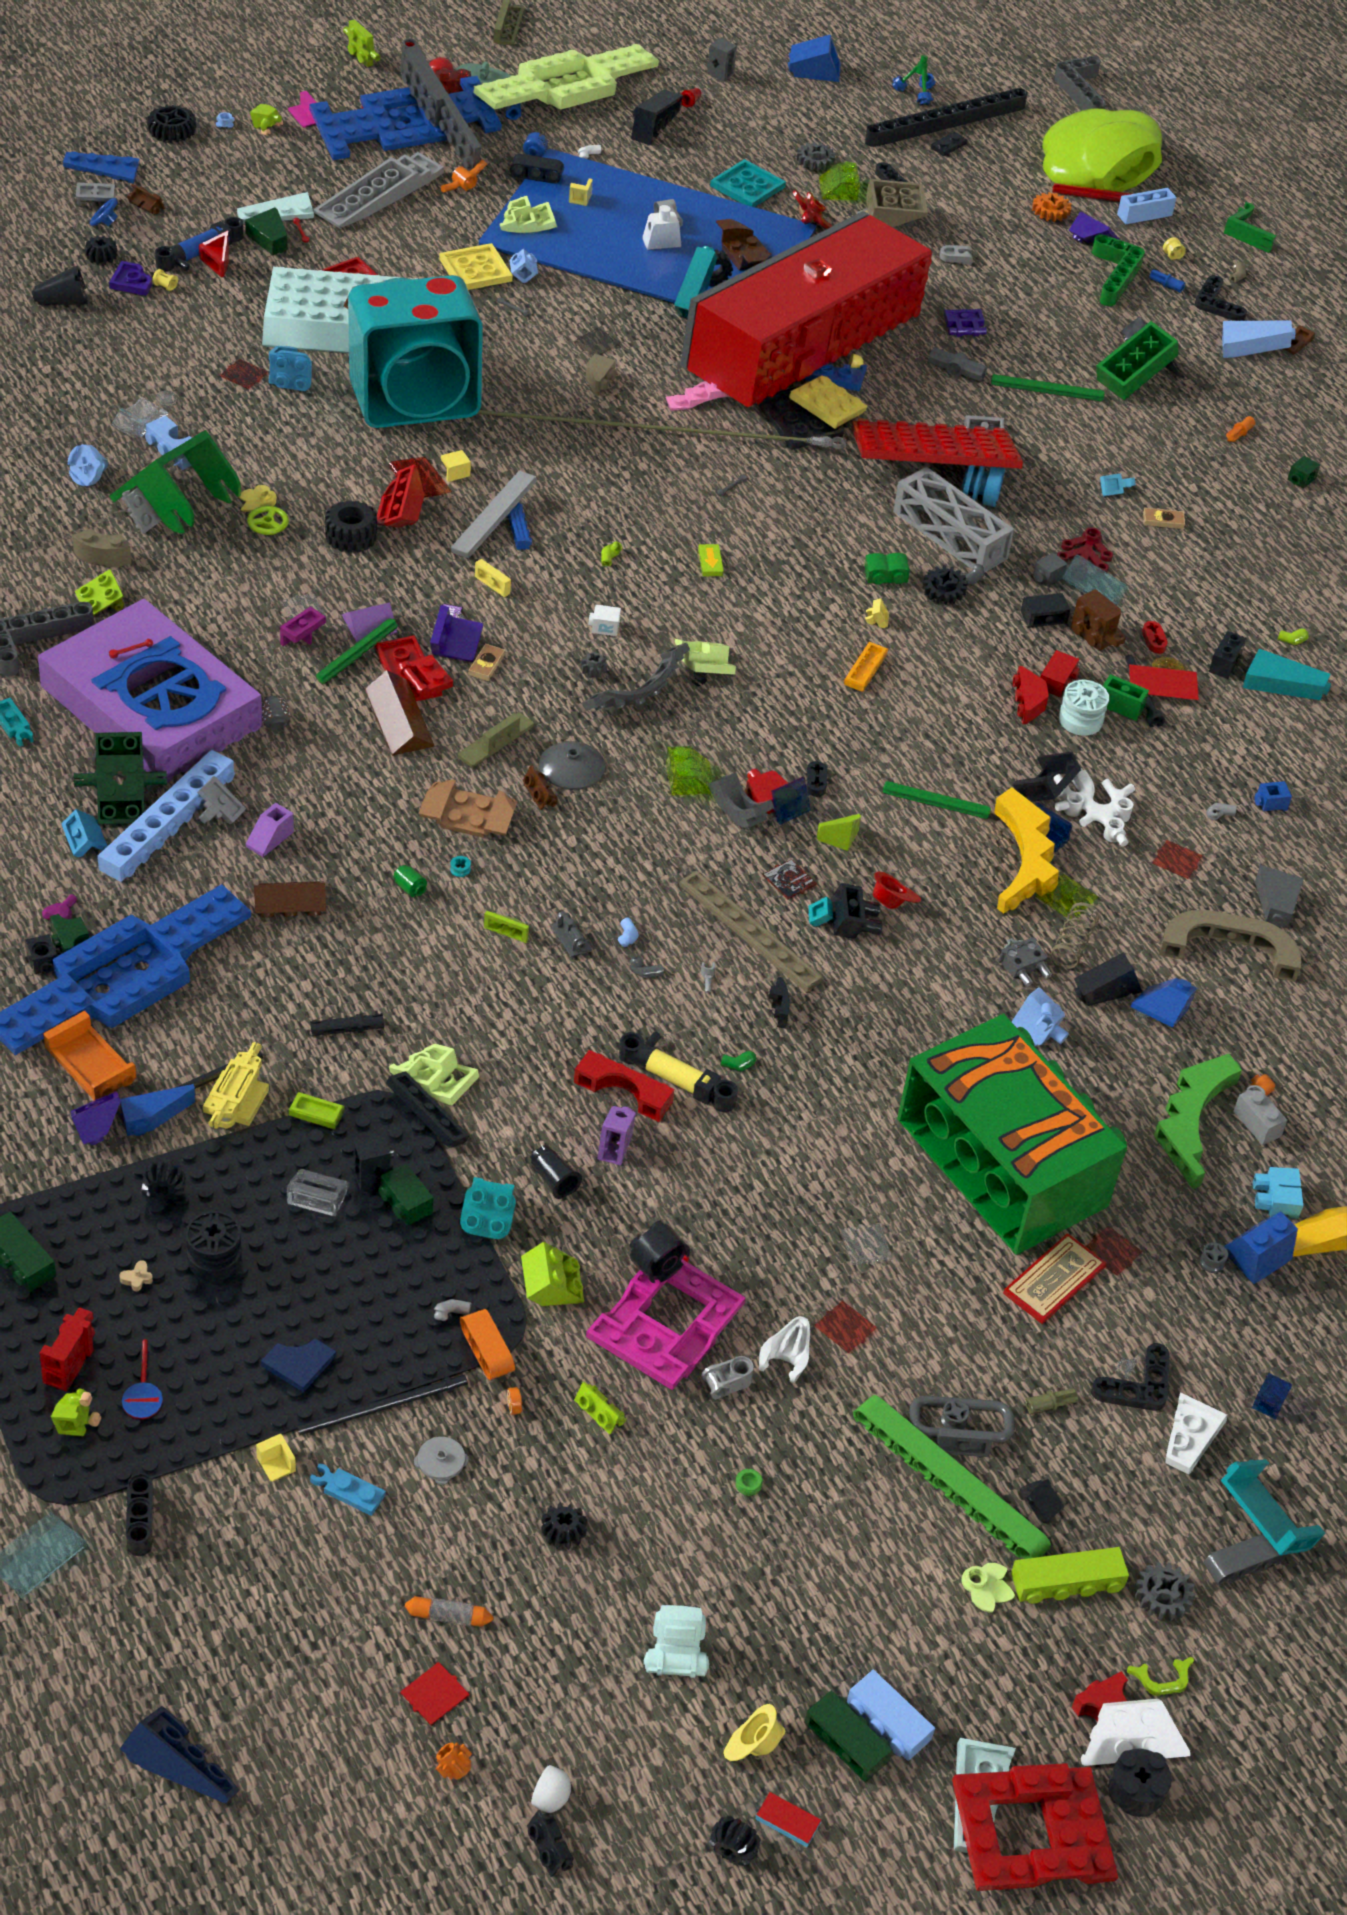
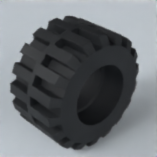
M346 500V502L341 501L338 504H333L327 510V514H325V537L329 545L332 544L334 549L338 547L341 552L348 550V553H352V550H356L359 553L361 549L368 550L369 546L372 547L374 541H377V513L374 511V508L356 500Z

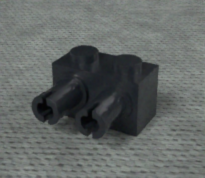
M841 883L831 897L833 903L832 922L834 935L856 939L861 931L880 935L883 927L881 925L882 921L865 918V914L878 917L881 909L879 907L880 903L864 900L862 887Z

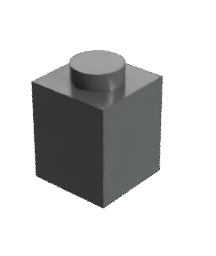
M1053 552L1036 561L1033 576L1038 582H1042L1048 587L1065 578L1068 563Z

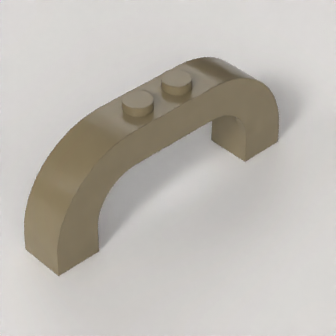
M1191 910L1173 918L1165 929L1159 955L1182 959L1186 943L1190 939L1207 937L1253 946L1265 951L1273 961L1274 978L1296 982L1301 969V954L1295 941L1284 930L1266 921L1211 910Z

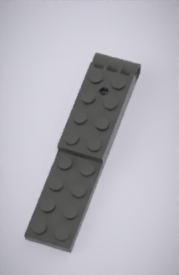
M412 38L404 39L400 65L403 82L408 85L411 95L416 98L418 106L425 112L427 120H430L433 127L440 126V129L445 132L449 143H452L455 148L456 154L462 159L464 167L469 171L472 170L480 162V143L420 51L417 41Z

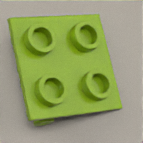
M111 569L75 591L79 602H88L92 605L93 616L109 606L116 611L123 609L124 602L122 598L124 596Z

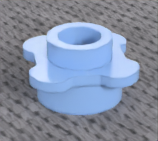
M223 112L218 115L217 127H234L233 121L235 120L230 113Z

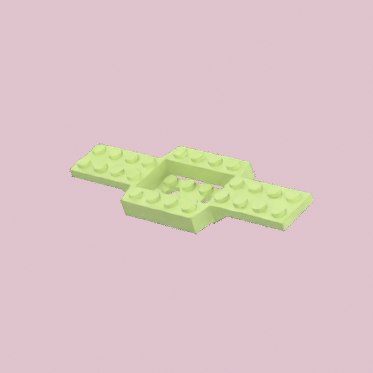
M638 44L606 51L605 53L595 54L590 57L575 50H569L520 63L518 75L474 86V94L493 109L539 99L547 105L551 104L561 110L615 95L617 84L615 80L618 77L658 67L659 60Z

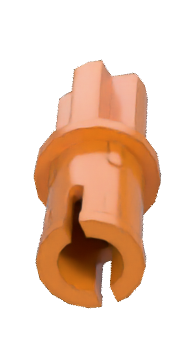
M1248 416L1242 422L1236 423L1233 429L1226 434L1227 441L1235 442L1241 436H1246L1247 432L1256 424L1254 418Z

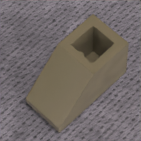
M594 354L586 364V380L597 396L602 391L607 390L610 380H614L617 375V369H615L616 361L598 354Z

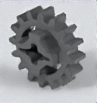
M815 142L813 144L806 143V146L801 145L798 148L796 160L799 161V165L803 164V168L809 167V170L816 169V171H819V169L825 171L826 167L831 168V165H834L835 153L833 149H828V145L824 146L822 143L817 145Z
M1157 1562L1155 1568L1147 1565L1145 1572L1141 1571L1134 1586V1589L1137 1590L1135 1599H1142L1139 1607L1141 1609L1148 1607L1149 1616L1155 1612L1158 1614V1620H1162L1163 1616L1167 1615L1168 1619L1173 1621L1175 1614L1182 1618L1185 1611H1190L1196 1595L1193 1593L1195 1585L1188 1583L1189 1574L1183 1576L1180 1574L1181 1567L1173 1570L1171 1563L1168 1562L1166 1567H1162L1161 1563ZM1148 1583L1150 1584L1151 1588L1150 1592L1148 1591Z

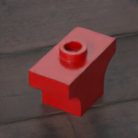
M1121 1671L1102 1682L1100 1680L1094 1681L1085 1691L1076 1695L1072 1709L1077 1716L1088 1715L1098 1722V1715L1104 1703L1127 1701L1123 1692L1128 1679Z

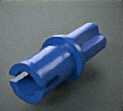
M1152 270L1149 275L1150 279L1163 284V287L1171 288L1179 293L1185 288L1186 282L1172 277L1171 274L1166 275L1157 270Z

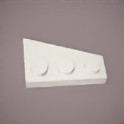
M1180 1392L1165 1463L1190 1474L1226 1423L1227 1414Z

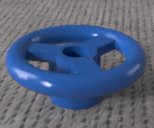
M111 198L99 208L90 220L91 226L94 227L101 222L109 226L116 220L118 215L113 209L118 203L117 198Z

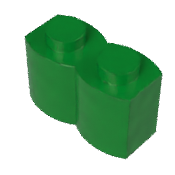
M872 553L866 555L864 567L867 583L880 585L882 583L902 584L908 582L910 570L906 554L891 553L885 555Z

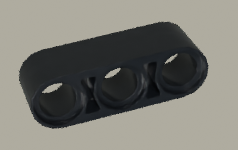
M516 154L510 166V173L517 178L556 184L561 180L565 167L563 162L557 159Z
M145 1473L131 1476L127 1484L126 1540L128 1551L134 1556L148 1554L153 1545L154 1491L152 1479ZM137 1538H144L141 1541H135Z

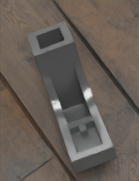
M736 773L725 775L708 783L718 806L740 827L749 828L766 820V816H768L767 811L774 808L771 800L760 803L751 800L744 792Z

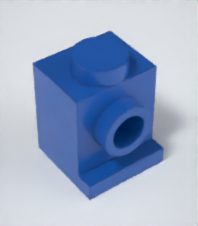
M1285 781L1260 783L1258 792L1255 794V803L1257 806H1261L1263 811L1282 809L1287 811L1292 796Z

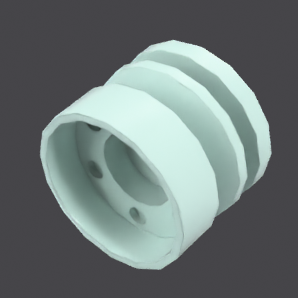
M1077 680L1068 684L1064 691L1063 702L1059 712V721L1062 727L1071 733L1083 736L1098 732L1103 726L1105 712L1109 703L1107 690L1100 684L1090 680Z

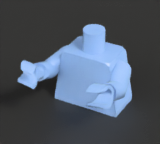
M1040 987L1029 994L1012 1020V1023L1017 1028L1023 1027L1030 1033L1034 1046L1043 1045L1050 1037L1059 1044H1062L1069 1035L1067 1031L1059 1026L1065 1017V1013L1061 1010L1060 1005L1055 1003Z

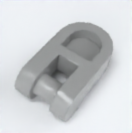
M946 245L940 250L939 257L945 262H957L968 265L973 263L972 252L969 246Z

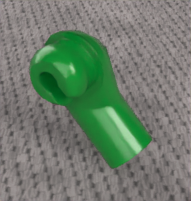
M746 1051L736 1058L724 1054L721 1066L744 1071L755 1064L756 1054L752 1051Z

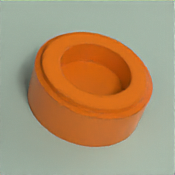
M518 1387L508 1388L507 1398L510 1414H521L522 1399Z

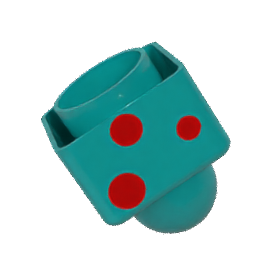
M456 275L420 279L400 277L381 283L357 285L351 289L348 295L349 378L364 420L368 426L382 428L468 418L479 412L482 398L483 324L468 288L461 277Z

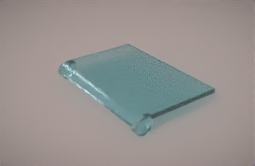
M1078 554L1062 577L1063 580L1084 593L1094 589L1098 590L1116 606L1129 587Z
M49 1512L0 1551V1578L23 1599L26 1594L83 1548L85 1549L88 1544L57 1516Z

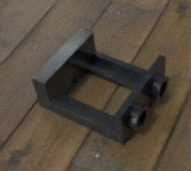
M1073 752L1038 756L1037 759L1042 771L1037 777L1016 780L1012 786L1030 802L1056 799L1081 771V768ZM1058 774H1066L1061 779V781L1057 785H1055L1052 778Z

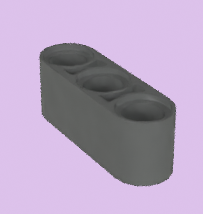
M1261 1534L1210 1554L1204 1560V1564L1217 1586L1221 1587L1222 1583L1227 1581L1232 1583L1245 1578L1244 1575L1248 1573L1256 1574L1268 1569L1267 1566L1276 1564L1277 1566L1285 1559V1555H1279L1267 1538Z

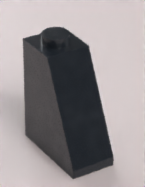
M1124 952L1074 978L1077 985L1074 991L1080 1001L1084 999L1088 1006L1142 993L1134 968Z

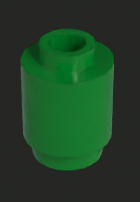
M402 865L396 869L393 876L395 883L410 897L421 896L426 891L427 880L414 868Z

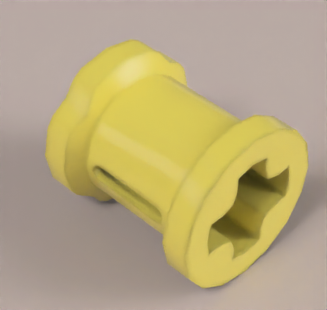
M158 269L153 275L152 283L155 286L165 287L167 291H172L177 287L178 277L168 275L164 270Z

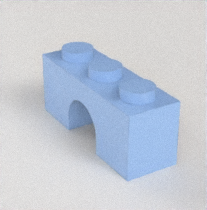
M166 415L146 424V441L158 448L161 455L168 453L192 438L188 436L184 439H178V426ZM183 457L174 464V466L177 465L182 470L191 466L186 457Z

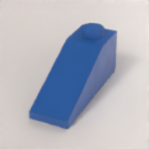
M194 1084L120 1099L121 1116L127 1136H141L146 1132L153 1131L195 1103Z

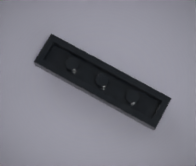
M406 1071L389 1076L386 1084L441 1139L443 1144L448 1148H452L467 1141L469 1135Z

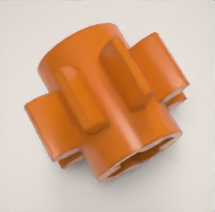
M448 1743L437 1753L436 1758L439 1765L436 1767V1770L443 1778L448 1776L450 1780L453 1778L456 1780L461 1779L471 1769L469 1757L472 1753L464 1744L460 1746L458 1743Z

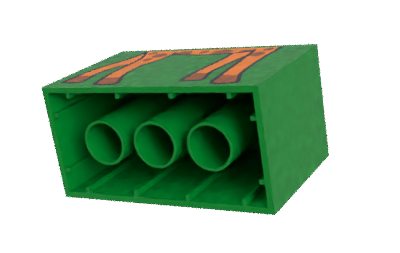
M1003 1013L910 1058L897 1120L1015 1255L1109 1207L1127 1151L1126 1139L1118 1128L1114 1126L1108 1127L1096 1114L1093 1102L1085 1093H1077L1068 1084L1061 1067L1056 1061L1052 1059L1046 1060L1034 1047L1033 1039L1025 1028H1017Z

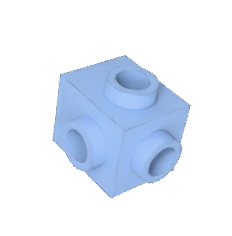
M522 249L510 259V271L514 277L522 283H526L538 274L537 259L532 253Z

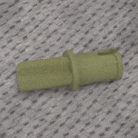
M1067 1389L1054 1393L1049 1390L1046 1394L1026 1398L1025 1405L1030 1415L1050 1409L1055 1411L1059 1406L1076 1403L1078 1395L1076 1389Z

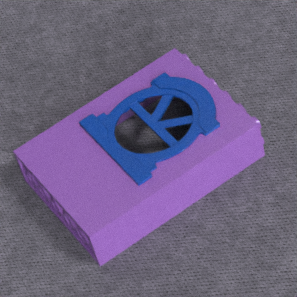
M146 599L132 604L38 655L41 687L95 733L142 732L144 769H146V772L167 771V782L177 774L187 772L191 766L198 763L209 751L221 752L227 745L234 741H240L243 736L257 731L262 726L261 694ZM149 638L153 640L151 647L145 646L122 653L114 659L109 657V651L112 649L120 650L143 643ZM177 664L186 669L134 699L128 692ZM196 677L199 682V689L181 686L180 684ZM167 692L194 698V700L185 707L171 710ZM159 697L161 710L151 709L143 705Z

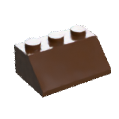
M324 881L254 884L255 913H260V918L274 917V913L284 912V917L298 916V912H307V916L321 915V911H326Z

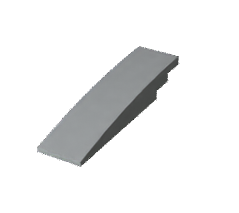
M420 152L415 153L411 157L404 154L397 160L391 157L313 209V212L340 229L372 215L430 183L444 173V167Z

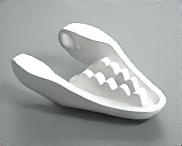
M801 1316L792 1319L784 1328L763 1344L759 1357L760 1371L768 1368L770 1359H781L795 1366L794 1370L789 1373L790 1382L795 1383L807 1366L809 1359L810 1324L808 1319Z

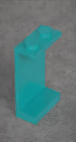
M1252 1459L1245 1462L1236 1461L1227 1468V1474L1221 1479V1482L1279 1555L1306 1552L1312 1549L1326 1534L1320 1525L1297 1528L1257 1478L1269 1464L1266 1459Z

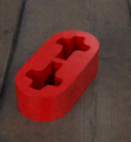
M1147 621L1143 626L1142 634L1148 649L1156 654L1164 653L1168 641L1162 626L1158 622Z

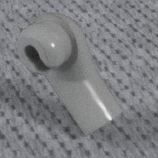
M454 1299L441 1302L434 1308L436 1310L434 1318L446 1321L449 1312L469 1315L472 1303Z

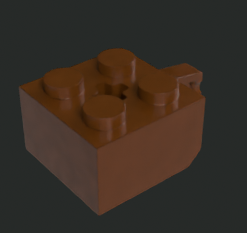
M1096 589L1077 598L1071 624L1075 634L1083 637L1090 646H1094L1098 651L1110 645L1118 647L1124 644L1126 636L1118 628L1121 609Z

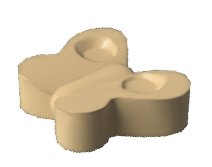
M138 1261L134 1270L123 1271L119 1275L120 1282L132 1286L133 1291L136 1292L141 1290L143 1283L151 1284L153 1282L152 1274L148 1272L145 1261Z

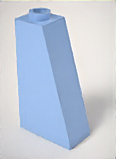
M1223 321L1222 343L1224 358H1234L1291 347V340H1295V328H1292L1291 321Z

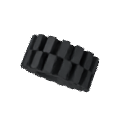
M715 250L718 257L715 265L721 266L712 273L709 283L711 287L713 284L717 286L718 283H723V280L727 281L729 279L728 276H732V263L727 254H724L722 250L720 252Z

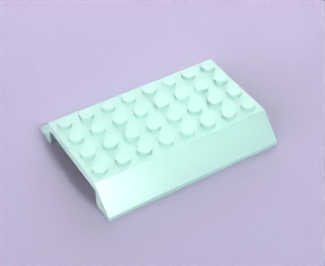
M273 267L264 314L262 346H291L301 350L349 353L348 309L344 307V304L352 287L362 284L381 283L400 277Z

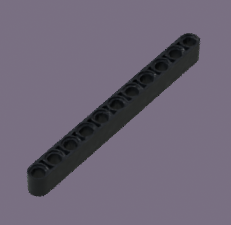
M1015 88L871 124L866 129L865 144L870 147H877L1020 111L1026 106L1028 92L1022 88Z

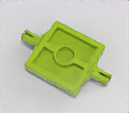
M355 19L349 21V27L343 28V33L349 38V53L354 55L365 66H373V59L376 62L381 59V56L374 49L373 35Z

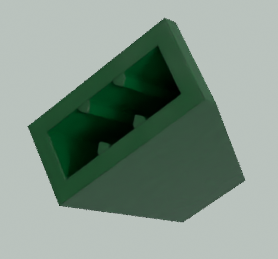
M276 207L245 220V234L272 256L283 253L288 249L287 233Z

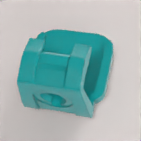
M474 1177L472 1187L465 1194L460 1219L462 1229L469 1234L492 1239L506 1237L511 1230L516 1206V1198L513 1195L515 1185L508 1183L504 1185Z

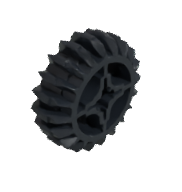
M166 105L165 107L159 106L158 109L155 108L149 113L147 126L152 137H156L157 140L162 138L163 142L169 140L171 143L172 140L179 142V139L183 141L186 138L191 139V135H194L197 122L195 114L192 113V110H187V107L181 108V105Z

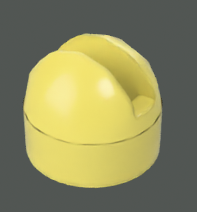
M852 353L848 365H851V368H860L863 365V359L861 356Z

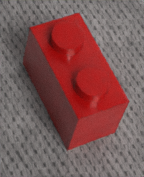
M1058 650L1054 652L1040 675V678L1047 683L1048 693L1060 698L1062 697L1068 684L1073 682L1072 679L1076 680L1079 675V658Z

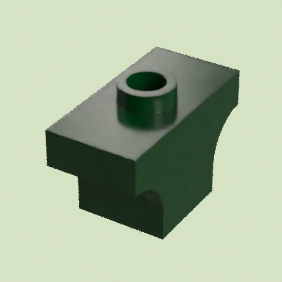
M59 914L50 916L51 931L53 933L51 935L54 948H59L62 954L89 939V933L81 917L65 919Z

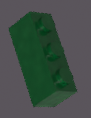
M11 1212L1 1216L0 1264L4 1269L9 1268L17 1284L19 1286L24 1285L29 1292H32L57 1277L55 1261Z
M832 1690L807 1710L804 1723L865 1783L890 1761L892 1749L888 1741L884 1737L878 1736L870 1728L866 1719L862 1716H857L850 1709L847 1701L843 1697L837 1696Z

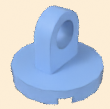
M78 445L74 447L68 458V465H70L69 474L73 481L81 486L96 484L101 478L102 472L107 469L109 464L107 459L92 445Z

